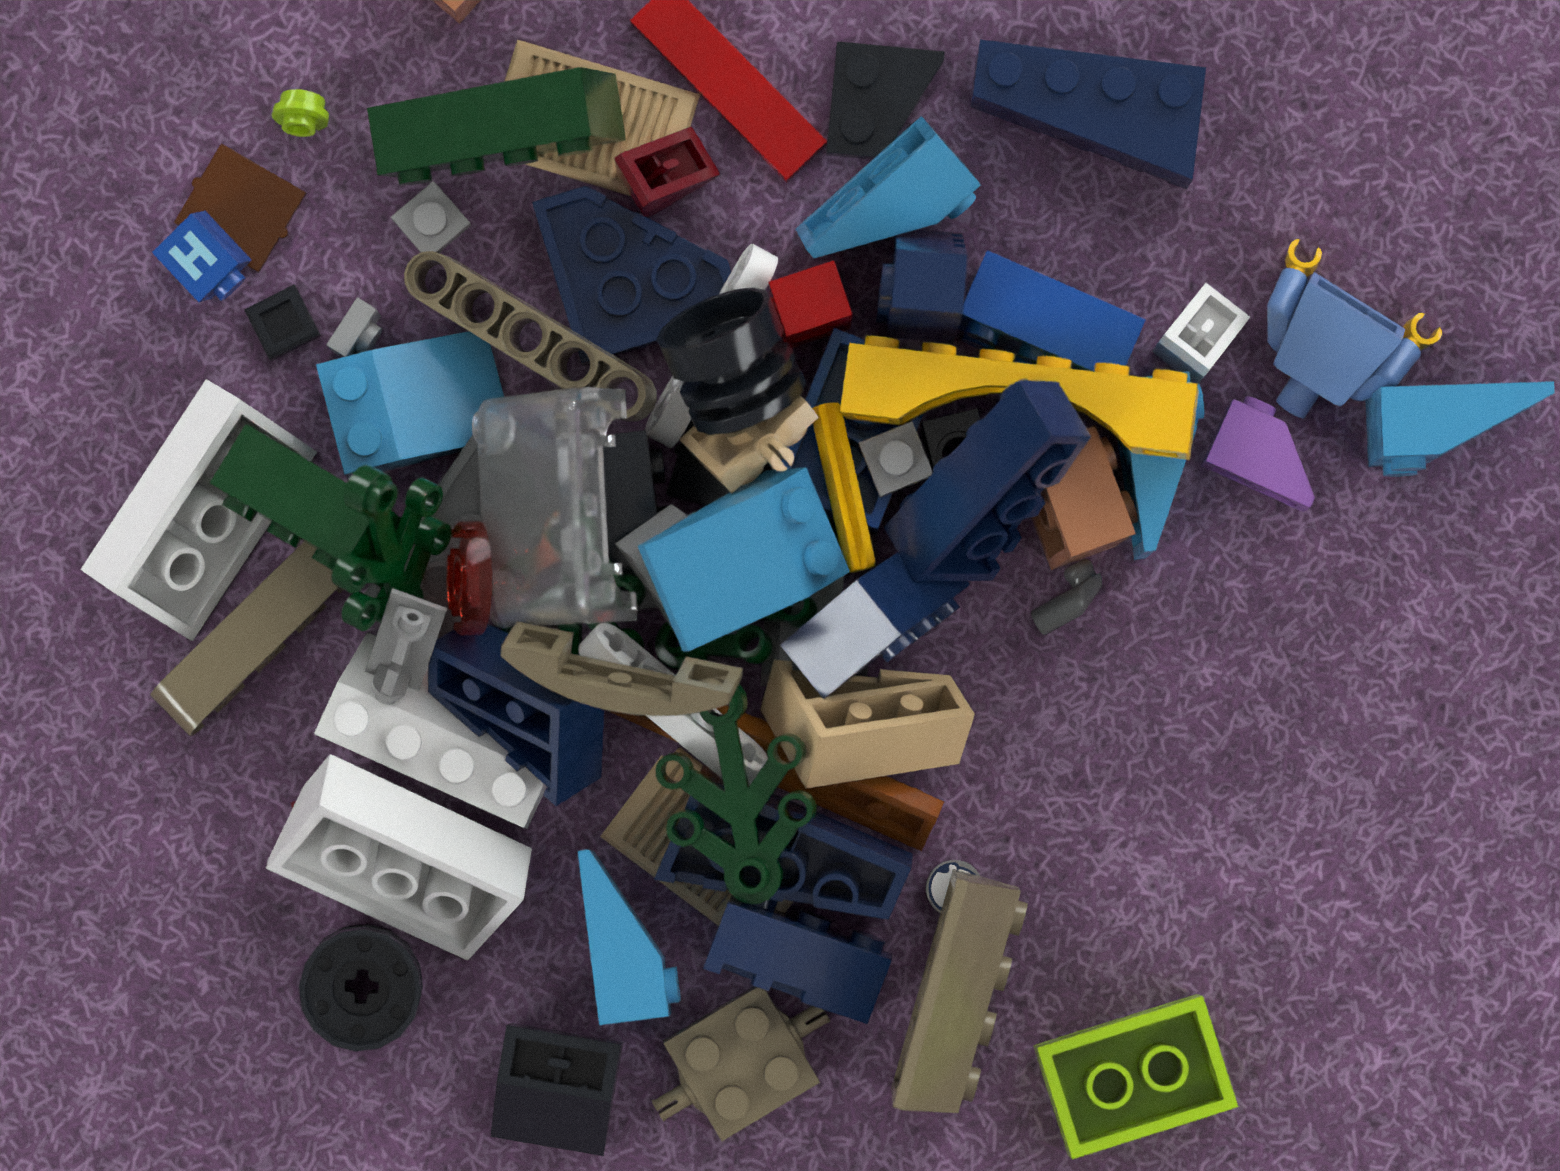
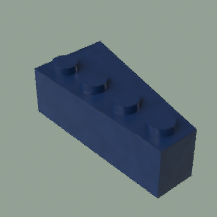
M980 39L970 107L1037 133L1041 132L1064 141L1068 145L1119 162L1123 166L1141 173L1145 172L1187 190L1194 174L1206 67Z
M917 229L894 237L892 264H883L876 323H887L886 337L954 343L963 314L968 257L963 233Z
M1024 379L1009 385L1002 392L1001 400L983 419L975 422L967 430L966 438L950 455L936 463L932 470L933 474L917 491L902 500L899 505L900 510L888 521L884 529L915 582L993 581L1001 569L996 561L1002 550L1004 553L1012 552L1022 538L1017 530L1021 521L1026 518L1036 517L1046 503L1041 495L1043 489L1060 483L1091 437L1059 382Z
M703 764L700 773L724 789L723 779ZM774 793L755 819L760 843L780 818L778 807L783 797ZM689 796L684 809L696 811L702 817L705 828L735 847L731 824L695 798ZM789 802L788 811L790 815L795 819L805 818L807 808L795 802ZM816 812L814 818L809 823L798 829L778 858L782 868V882L778 891L769 900L780 902L790 900L814 904L816 908L889 920L912 868L913 853ZM680 818L676 826L678 833L685 838H691L694 834L693 823L687 818ZM670 840L654 880L669 883L679 881L702 885L704 889L722 892L728 890L724 881V868L693 846H678ZM748 865L743 869V878L750 885H759L761 873L756 867Z

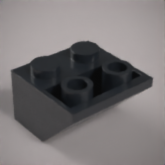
M515 1023L506 1025L496 1083L490 1137L604 1156L623 1042Z

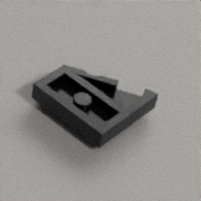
M837 41L826 155L873 160L896 139L903 125L909 119L925 90L943 65L945 51Z

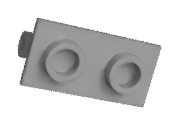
M392 588L365 672L375 675L372 682V690L379 702L387 705L395 703L403 698L408 687L419 691L447 608Z

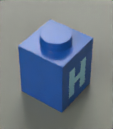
M206 211L191 213L152 252L198 302L212 299L215 295L220 301L226 299L244 282L246 278L240 271L252 261Z

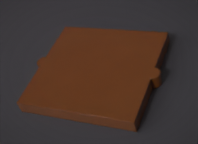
M221 143L201 178L196 177L192 180L194 189L175 219L174 224L179 226L191 213L206 211L251 258L252 261L246 266L259 273L278 240L288 236L286 227L307 193Z

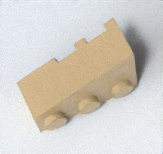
M784 660L773 661L760 709L776 737L785 733H792L800 737L804 742L806 748L805 757L794 769L805 788L959 764L975 715L951 675L880 669L878 678L853 676L823 699L801 671L792 670V661ZM780 742L790 762H792L796 757L795 747L790 742Z

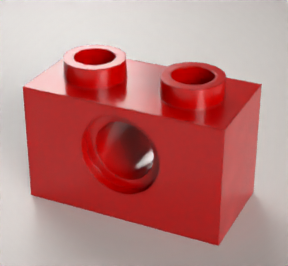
M834 260L768 282V295L784 329L781 337L783 342H787L791 348L830 336L834 328L841 331L851 328L852 312Z

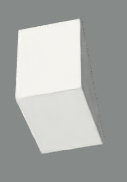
M1205 283L1163 335L1152 352L1176 371H1189L1190 381L1199 384L1246 324L1250 316Z

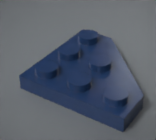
M582 186L532 202L571 330L614 356L658 343L656 339L661 328L674 316L690 306L718 295L731 274L727 259L678 236L676 232L638 212L634 213L588 186ZM578 351L582 366L590 364L587 353Z

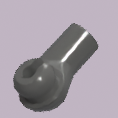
M1083 559L1066 568L1064 577L1072 588L1031 611L1033 621L1043 635H1047L1080 617L1102 588L1101 572L1096 574L1090 560Z

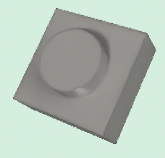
M434 181L391 216L394 223L420 253L425 251L440 253L472 226Z
M357 297L326 345L340 357L372 350L383 328L376 325L381 317L380 313L376 308Z
M913 422L858 443L880 498L924 481L933 474Z

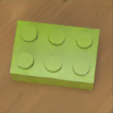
M1194 994L1033 1045L1066 1152L1071 1159L1238 1107L1202 995Z

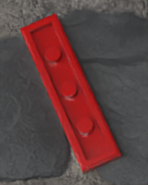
M650 0L630 19V24L786 183L827 145V140L689 0Z

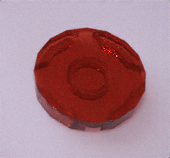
M458 521L452 529V538H460L459 548H450V555H447L446 585L448 608L451 610L452 616H461V621L455 622L453 626L458 634L462 636L482 635L487 628L492 599V560L488 533L484 523L481 521Z

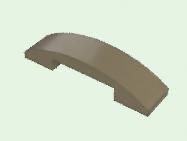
M518 621L501 647V657L518 671L547 689L589 706L632 715L676 716L708 711L730 703L742 679L743 668L686 657L675 676L571 654L573 633Z

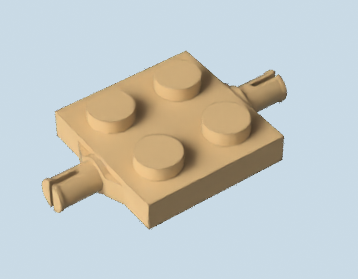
M799 396L781 412L751 427L726 434L708 435L698 432L695 426H693L679 440L724 487L733 493L741 485L755 480L768 462L777 471L787 470V467L780 459H783L792 466L794 454L788 447L797 443L805 435L807 428L819 416L807 401Z

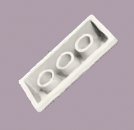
M207 379L80 569L116 595L191 641L195 639L271 523V521L259 514H256L253 521L250 522L226 508L222 503L227 494L209 483L245 424L310 462L317 453V451L254 408Z
M367 632L339 678L314 734L528 829L547 786L526 767L517 772L505 761L506 755L509 752L490 735L485 733L478 737L428 693V666L419 691L408 687L403 698L395 703L387 705L379 702L372 690V682L375 675L365 672L376 639L375 635Z
M330 754L303 786L269 856L266 869L465 960H469L524 900L532 848Z

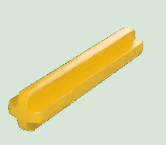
M830 402L812 408L819 416L813 422L840 549L850 572H858L872 568L875 564V557L844 417L840 412L841 405L838 402Z

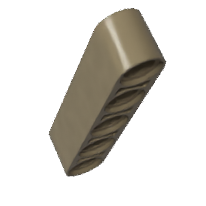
M425 251L415 255L407 263L404 272V282L408 292L413 297L605 415L626 422H636L646 418L654 410L657 392L653 382L645 374L458 260L434 251ZM441 264L445 268L447 280L445 286L440 291L431 294L425 285V278L427 272L433 266ZM489 293L494 300L493 314L488 320L478 323L472 314L473 303L478 296ZM537 322L542 330L541 342L536 349L526 352L520 344L519 336L521 330L526 324ZM584 351L590 359V369L583 379L573 381L567 372L568 360L574 353ZM632 380L638 388V398L632 408L622 411L616 405L614 393L621 382Z
M303 542L204 638L150 694L189 736H193L205 726L202 721L213 710L218 713L245 687L242 682L254 670L259 673L286 647L283 642L295 630L300 633L327 607L324 602L336 590L339 593L344 590L333 584L332 570L311 558L316 550L314 547Z

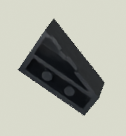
M646 430L577 438L579 456L582 457L586 509L594 516L600 529L598 546L622 576L633 575L637 577L615 543L669 506H658L655 484L666 483L662 449L651 450ZM596 580L599 603L611 617L659 611L646 591L643 603L627 614L618 613L609 606L606 599V590ZM620 586L621 596L626 601L632 602L630 591Z

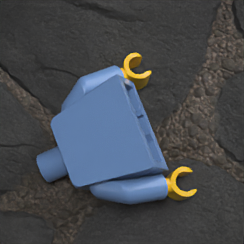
M1296 239L1289 245L1285 257L1287 268L1282 270L1267 304V342L1277 352L1273 365L1291 377L1279 394L1276 402L1294 416L1305 418L1319 395L1341 407L1349 398L1364 401L1371 398L1372 394L1380 387L1397 386L1421 356L1420 350L1427 349L1436 343L1442 336V330L1440 327L1437 328L1429 336V339L1420 337L1416 330V324L1423 318L1425 313H1418L1401 327L1315 273L1322 256V251L1319 247L1312 261L1304 263L1297 260L1294 252L1300 239Z

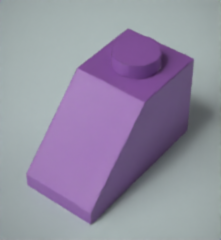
M1245 396L1243 403L1233 399L1225 410L1201 466L1299 511H1307L1311 507L1315 496L1286 422L1274 417L1277 411L1276 408L1259 399Z

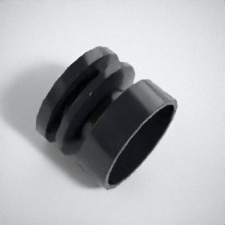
M752 287L735 289L714 295L674 316L661 328L656 340L672 376L676 380L684 381L679 392L685 405L690 407L688 413L698 432L708 435L726 434L751 427L781 412L803 393L806 380L798 364L794 362L796 357L787 342L779 341L784 329L766 290Z
M369 923L344 926L324 937L306 961L299 983L301 1009L313 1031L332 1046L355 1052L379 1049L399 1038L416 1016L423 989L420 963L410 945L392 930ZM362 969L369 971V980L379 984L378 990L369 991L366 1000L356 999V989L348 988L346 985V980L355 979L358 970Z

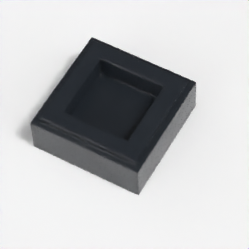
M295 284L244 309L270 361L321 337Z

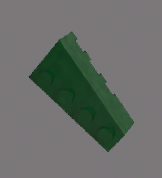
M584 67L367 108L377 175L398 177L399 186L432 181V171L451 169L452 176L468 175L485 171L484 163L504 160L505 166L522 165L538 161L539 154L557 152L558 156L576 155L592 151L591 146L626 141L616 74Z

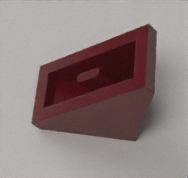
M692 126L622 152L614 158L619 177L642 215L647 218L720 175Z

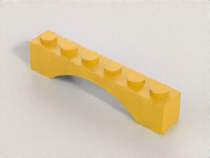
M865 336L864 344L849 343L840 412L846 419L902 426L931 409L957 399L990 393L1002 394L1009 385L1019 380L1059 382L1075 410L1086 414L1112 432L1131 453L1190 460L1199 390L1196 383L1187 382L1188 374L1172 370H1153L1152 378L1129 376V367L1112 363H1095L1094 371L1071 369V360L1052 356H1038L1036 365L1013 362V353L992 349H981L979 358L957 356V347L930 342L922 343L921 351L899 349V340L881 336Z

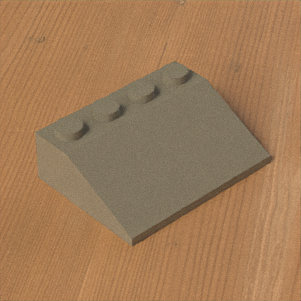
M952 870L891 1087L892 1105L894 1108L904 1111L959 1113L962 1100L973 1101L981 1073L980 1068L972 1066L978 1044L988 1047L997 1016L996 1013L987 1011L993 989L1004 991L1011 968L1012 958L1003 956L1009 934L1019 936L1027 911L1028 903L1018 900L1021 892L1019 887L960 870Z

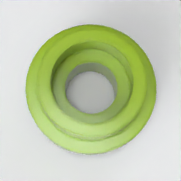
M292 89L281 93L280 102L273 106L272 118L276 123L282 125L284 132L293 136L309 137L314 135L316 130H322L327 127L329 113L325 109V99L319 94L307 90Z

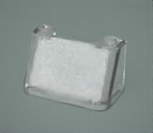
M579 387L488 398L482 402L479 411L475 412L472 420V432L475 441L478 443L485 585L481 592V605L485 615L490 617L495 626L511 628L514 627L517 621L538 626L637 621L636 592H623L618 588L613 575H622V563H609L603 463V448L616 447L615 435H606L608 426L613 420L627 418L625 389Z

